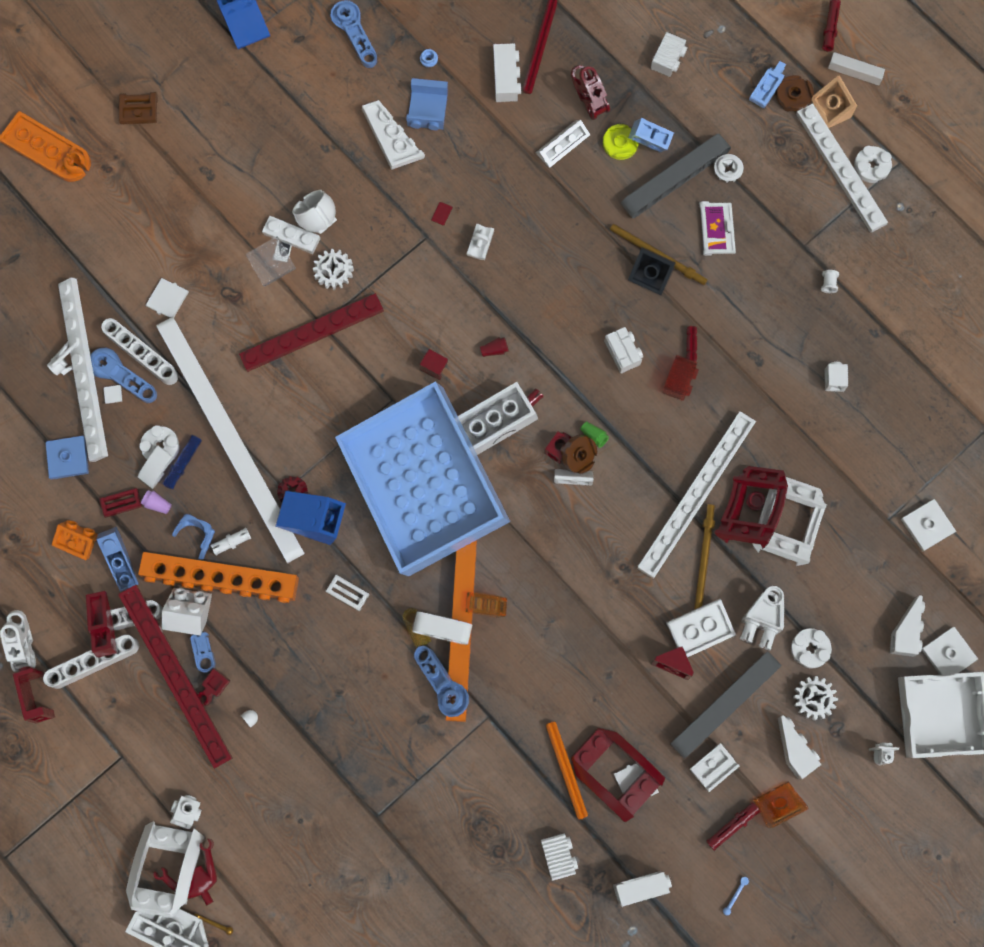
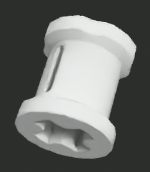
M835 270L823 271L824 284L821 287V291L824 293L838 292L836 284L839 272Z

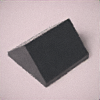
M642 247L628 281L662 295L674 271L676 262Z

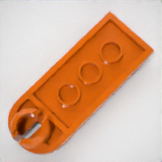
M21 111L17 112L0 135V142L65 181L75 182L82 179L86 175L83 169L89 171L91 167V159L86 150Z

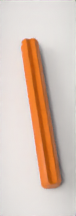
M550 722L546 724V728L576 816L578 819H583L588 816L557 724L556 722Z

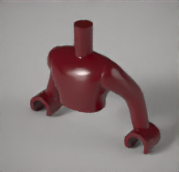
M207 838L209 842L208 848H205L202 842L200 843V848L204 851L207 871L202 865L195 868L187 898L191 899L201 895L206 906L214 902L208 890L217 882L211 853L214 842L210 838ZM161 867L163 871L162 877H159L158 873L154 871L155 879L163 880L169 888L176 892L178 883L168 875V870L165 867Z

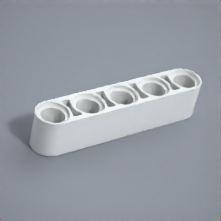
M109 318L103 321L102 331L113 343L166 385H172L177 382L178 373L170 363L116 320ZM111 327H116L113 332H109ZM125 338H130L127 343H122ZM139 349H144L143 353L136 355ZM158 360L156 365L150 366L152 361ZM172 371L169 377H164L166 372Z
M130 635L118 637L115 639L117 654H113L111 658L106 656L97 658L92 653V650L48 670L43 677L44 683L55 689L67 686L135 654L139 649V642ZM128 640H131V641H132V646H131V648L125 650V647H124L125 643H126ZM95 657V664L89 667V659ZM76 665L77 672L71 675L70 669ZM55 674H58L59 679L53 684L51 679Z

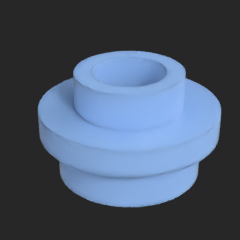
M431 49L424 50L420 55V62L425 67H433L438 61L436 52Z

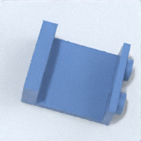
M412 78L409 115L407 114L406 117L407 126L415 129L422 127L429 128L430 130H443L448 82Z

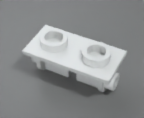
M892 743L875 744V747L869 748V751H874V762L877 765L892 763L894 751L899 750V748L893 747Z

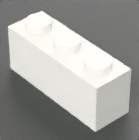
M493 44L496 102L517 101L518 94H521V83H517V78H520V67H516V62H519V50L515 51V44Z

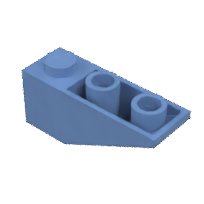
M117 527L99 533L96 540L120 592L138 585L139 583L125 544Z

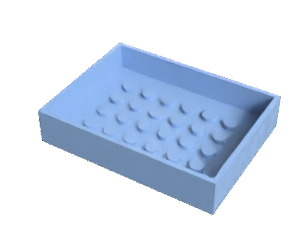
M436 381L335 437L400 574L411 576L510 522L444 388Z

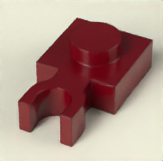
M217 669L211 671L202 683L206 689L198 694L200 699L203 695L207 697V700L204 702L205 706L210 704L213 694L219 697L231 681Z

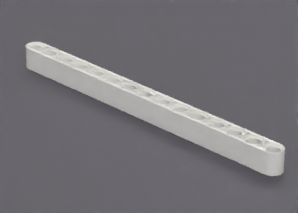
M171 317L157 324L156 326L286 562L289 563L304 555L293 532L275 527L280 509L176 321Z

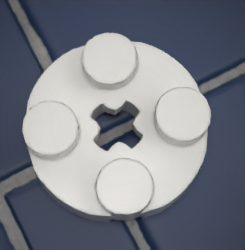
M866 146L858 153L854 161V169H856L858 176L863 181L876 183L879 180L885 179L892 168L891 154L879 147ZM873 161L877 164V166L872 168L871 164L868 162Z
M152 427L141 439L140 449L143 456L148 459L157 447L156 443L163 441V449L175 459L180 447L177 435L167 427Z
M812 628L804 629L794 637L791 643V654L794 660L803 667L809 669L818 668L830 659L831 643L823 631ZM809 643L816 647L814 654L806 650Z

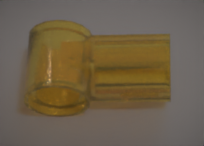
M408 608L403 613V621L417 649L432 641L429 636L412 632L414 622H408L407 616L411 613L416 614L419 611L415 608Z

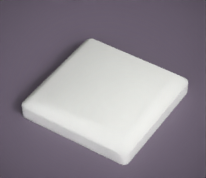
M121 385L104 387L106 404L122 402Z

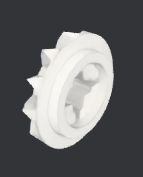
M732 154L720 156L714 165L715 174H717L720 180L722 179L726 182H735L736 179L741 177L744 168L742 161ZM732 165V171L729 170L725 173V166L729 167Z

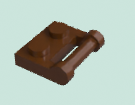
M157 92L141 95L121 93L119 95L120 124L157 123ZM149 101H150V103H146V104H127V102H149Z

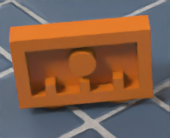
M67 520L58 524L52 546L86 561L90 557L98 534L93 529L78 526L77 522Z

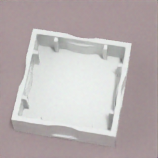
M984 672L898 677L906 758L984 754Z

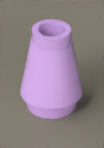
M149 490L141 501V504L145 505L144 508L167 514L172 506L155 491L151 492Z

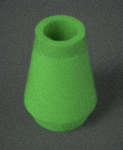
M585 422L580 429L586 437L594 440L598 448L603 447L609 439L606 431L589 422Z

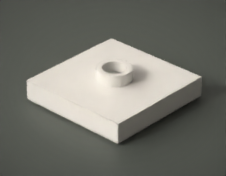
M935 499L901 519L922 552L956 532Z
M955 627L950 628L922 648L923 653L940 675L957 674L978 660Z

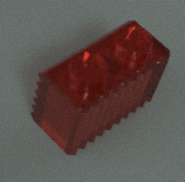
M676 355L662 393L684 401L685 396L689 397L693 388L690 382L692 379H696L699 371L696 368L698 362Z

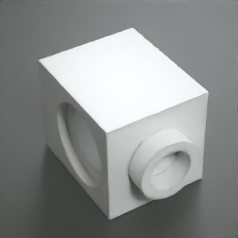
M831 362L825 368V391L844 392L848 387V364Z

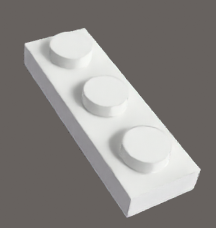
M269 216L262 230V233L266 236L311 254L314 253L320 241L319 235L272 216Z

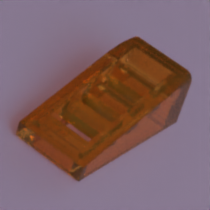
M467 593V613L495 618L506 616V597ZM475 598L477 599L476 609H474Z

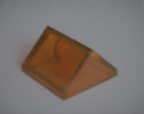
M789 781L753 799L768 828H774L809 809Z

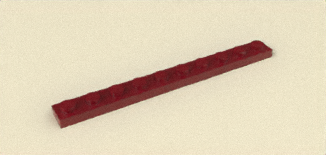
M134 585L118 594L213 768L215 769L233 758L138 585Z

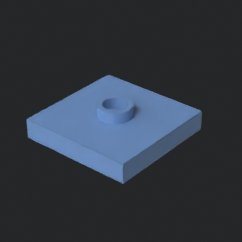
M84 436L46 441L48 472L51 480L89 474Z

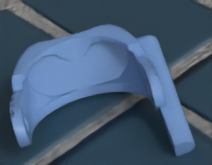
M185 514L175 527L172 536L176 537L178 532L186 526L199 527L205 533V538L200 546L202 550L198 558L203 560L215 531L209 523L199 520L192 515Z

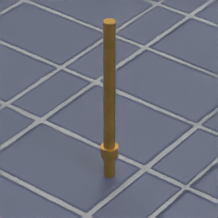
M615 224L611 226L610 230L634 245L640 248L643 247L676 262L675 269L684 273V276L688 279H694L704 286L707 283L708 279L698 274L694 268L686 267Z
M711 504L707 505L706 519L703 520L704 536L694 610L703 606L712 529L715 526V520H713L715 505Z

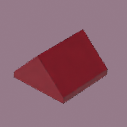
M683 646L656 656L651 665L685 680H689L694 673Z

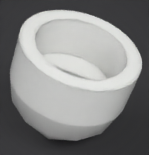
M253 710L245 711L241 715L250 727L255 725L258 720V715Z

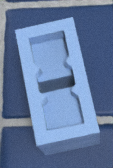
M640 118L634 121L628 138L653 150L663 152L668 150L674 132Z

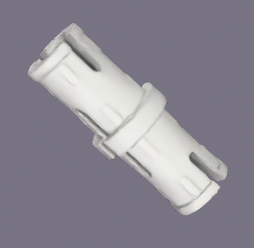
M244 528L235 534L226 535V538L211 544V547L217 556L230 548L235 549L236 545L251 539L247 528Z

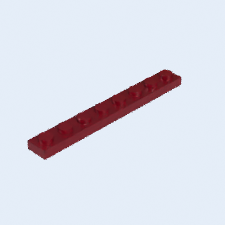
M375 293L239 353L246 371L249 372L380 314L384 310Z

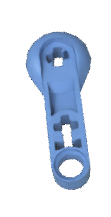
M346 0L336 3L331 9L330 16L332 22L345 31L363 66L367 68L374 67L377 63V55L360 24L359 7L355 3ZM346 12L348 16L345 17V15H343L342 13ZM359 41H361L362 43H364V48H365L364 51H363V48L361 47V45H360V44L358 45V42H359ZM366 55H372L374 57V60L372 62H366L364 60V57Z
M101 347L95 349L90 354L94 376L115 381L145 403H152L156 400L157 391L155 388L124 367L114 350ZM105 359H106L107 365H106V366L102 365V367H101L100 361H101V360L105 361ZM135 381L140 386V389L138 390L135 386H131L129 382ZM147 389L153 391L150 398L143 397V393Z
M426 646L418 647L415 650L414 658L437 693L440 711L448 717H457L463 714L469 704L467 690L462 685L452 681L432 649ZM427 650V658L421 660V653ZM429 664H431L432 666L436 667V668L434 669V670H435V673H434V674L432 673V672H433V669L431 668V666H429ZM452 697H456L454 704L450 703Z

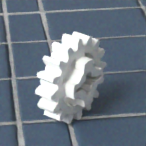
M331 249L329 254L325 250L324 256L318 255L319 261H314L316 267L313 268V272L316 273L314 276L316 280H319L320 285L325 283L326 289L332 286L333 290H335L337 285L343 288V282L349 283L347 278L353 277L351 272L354 271V268L351 266L352 260L348 259L346 253L342 256L341 250L335 253L334 249ZM333 264H334V265H335V269H334L333 274H332V268H333Z
M815 676L812 681L808 677L806 678V683L803 681L799 682L801 688L797 687L794 689L798 693V695L793 696V699L798 700L794 706H800L801 709L798 713L805 712L806 719L812 715V719L817 720L819 715L822 720L825 718V714L828 716L832 714L830 709H836L833 702L837 701L838 698L833 697V694L837 691L830 689L832 683L825 684V678L818 681V676ZM817 686L823 688L825 691L819 690ZM806 689L807 695L803 699V692ZM813 696H823L817 701H808ZM826 698H828V702H827V705H826V707H825V706H824V701H825ZM806 705L812 707L814 711L808 709Z

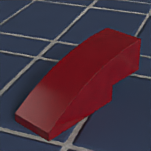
M106 591L87 594L88 632L91 634L92 653L97 658L117 654L114 626Z

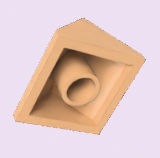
M840 76L834 78L812 97L813 104L828 128L852 118L857 107Z

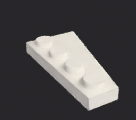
M379 100L362 106V111L391 170L425 157L422 150L415 146V142L404 133V129L400 125H397L393 120V116Z

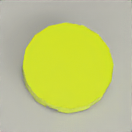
M617 124L611 126L603 136V148L614 159L625 160L632 157L637 151L639 143L628 138L631 132V128L628 125Z

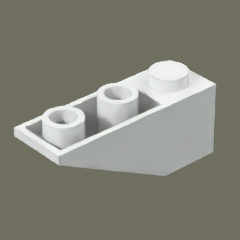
M919 595L914 598L892 632L890 654L914 657L921 652L922 640H920V633H922L924 623L921 621V613H924L925 602L922 601L923 596Z
M782 715L778 718L786 764L797 779L801 780L821 765L819 762L820 757L814 750L808 748L806 745L808 742L805 737L795 731L793 721L789 717Z

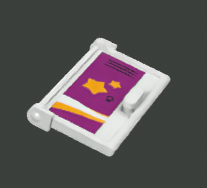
M709 201L699 202L704 247L703 255L735 254L732 204L709 203Z

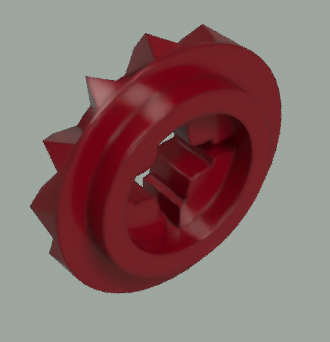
M289 476L282 479L277 489V495L281 502L283 501L285 491H289L288 485L292 488L297 487L295 490L297 493L308 494L306 483L298 476Z

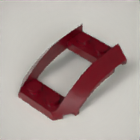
M748 466L742 470L743 473L741 475L733 477V488L728 505L721 519V525L714 533L726 543L730 539L760 544L762 549H764L769 544L781 518L788 484L784 470ZM747 486L777 490L773 509L766 525L739 520Z
M597 728L571 756L575 776L614 811L623 822L632 819L637 810L665 781V777L615 731ZM612 743L617 745L643 770L640 776L618 800L587 772Z

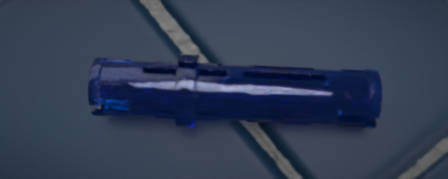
M191 435L174 465H171V470L162 483L164 486L172 490L174 489L177 481L184 475L186 466L201 444L202 440Z

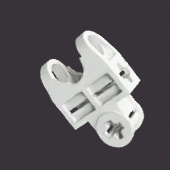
M19 610L11 611L7 616L6 624L3 625L0 631L7 662L10 661L14 672L27 666L35 668L36 658L31 646L33 638L26 615ZM11 616H19L22 622L18 624L12 622Z

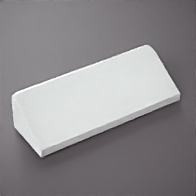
M835 52L828 67L830 70L878 86L882 81L885 71L883 68Z
M576 120L540 148L536 154L548 167H551L590 136V133L581 120Z

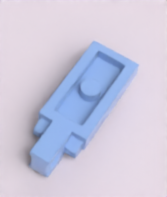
M779 61L775 69L770 68L766 71L749 98L751 102L765 109L785 76L782 74L785 69V63Z

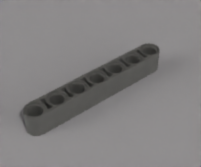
M716 134L628 195L621 202L622 207L631 218H636L715 163L720 156L727 154L731 146L721 134Z
M767 651L676 737L670 745L685 759L782 665Z

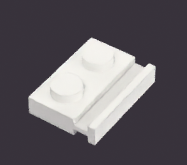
M720 743L691 767L690 771L710 792L734 772L739 765Z

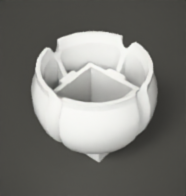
M316 190L303 197L304 201H298L292 210L298 225L310 232L321 234L337 221L335 218V204L332 198L322 190Z

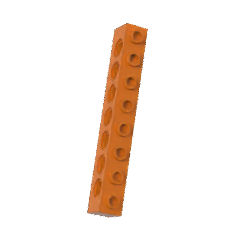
M143 552L138 573L139 576L144 578L143 581L155 583L156 580L163 581L162 584L170 586L179 583L184 588L193 589L194 586L201 587V590L212 592L213 589H218L220 593L229 595L232 592H238L239 596L243 597L258 595L259 599L270 600V597L277 598L278 602L282 603L295 601L299 582L298 576L293 574ZM165 565V572L158 574V568ZM181 568H184V575L181 577H177V571ZM199 571H203V578L196 580V574ZM223 574V580L215 583L216 575ZM242 577V583L234 586V579ZM256 580H261V586L257 589H254L252 587L253 582ZM280 583V590L273 592L271 589L272 585Z

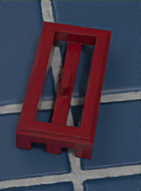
M138 488L99 498L105 518L143 507ZM133 494L135 495V497L105 505L106 502L130 496ZM135 501H136V503H134V504L127 505V506H124V507H120V508H117V509H114V510L107 511L108 509L115 508V507L122 506V505L129 504V503H132V502H135Z

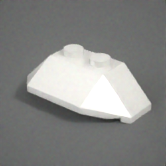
M180 908L172 917L137 911L134 913L125 931L154 947H209L202 919Z

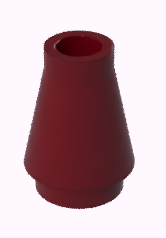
M498 337L480 346L483 357L505 355V352H509L505 337Z

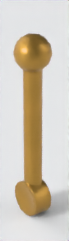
M194 914V916L202 919L203 922L225 931L227 935L233 933L232 927H225L200 914Z

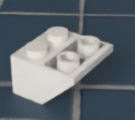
M173 588L162 609V629L201 636L206 625L212 594L202 591L185 590L183 588Z

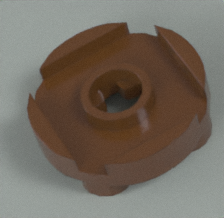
M792 75L782 80L776 96L783 110L787 112L799 111L810 105L814 89L810 81H805L801 76ZM792 90H795L796 93L799 92L797 97L791 95Z
M579 434L573 436L562 446V460L566 469L574 473L583 474L593 467L595 463L593 462L594 455L597 456V446L593 439Z

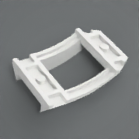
M786 477L788 484L786 498L813 507L803 541L801 542L774 532L769 544L764 549H762L760 544H752L758 553L761 549L796 561V566L810 562L811 551L813 550L819 525L827 504L823 501L821 489ZM769 489L758 522L759 524H767L773 509L777 490Z
M154 821L145 825L126 888L131 910L172 917L181 906L187 904L192 877L200 854V843L204 842L205 839L201 833L193 829V832L157 826ZM149 847L185 854L175 894L138 887Z

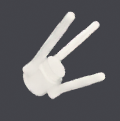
M67 341L47 364L55 375L60 373L65 375L73 370L72 365L67 368L65 367L68 364L64 358L77 346V343H73L68 348L69 344Z

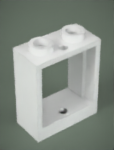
M661 871L613 884L618 904L622 907L670 893L669 888L672 887L669 875Z

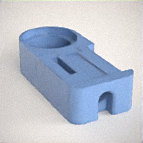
M203 632L201 636L192 635L190 640L198 670L203 673H210L215 668L216 663L214 654L211 651L209 638L207 637L209 634ZM205 658L211 660V666L208 669L201 668V661Z

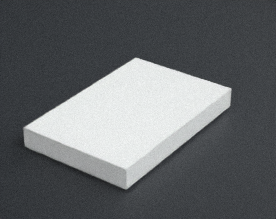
M717 599L666 622L676 647L683 646L687 657L736 635L721 599Z

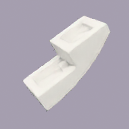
M157 446L142 467L138 478L153 489L165 473L163 472L174 457L160 446Z

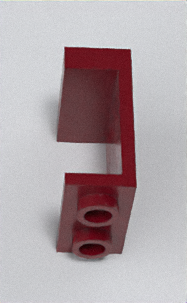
M30 666L20 668L18 673L13 674L24 721L37 724L55 718L54 710L49 708H36L30 681L43 677L44 672Z

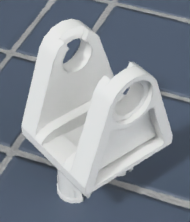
M771 586L767 588L744 615L741 622L745 623L740 640L752 643L756 628L764 630L759 647L771 650L775 635L784 628V593L779 587ZM768 595L773 597L774 602L768 599Z

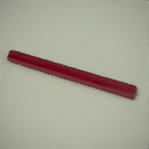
M548 0L524 82V93L531 94L557 7V0Z

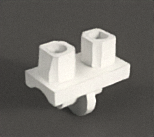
M476 224L467 256L485 260L494 228H487Z

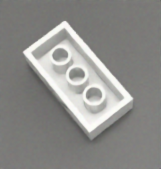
M517 382L458 416L477 455L538 420L536 412Z

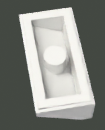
M555 469L554 483L591 486L593 484V472L587 471L586 473L579 474L569 470Z

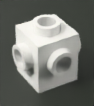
M190 795L181 796L178 801L174 800L170 810L173 813L170 823L190 829L193 822L198 821L202 810L198 809L200 802Z

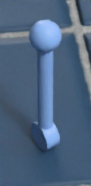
M747 877L740 879L741 884L728 906L723 909L724 915H730V909L744 885L749 883Z

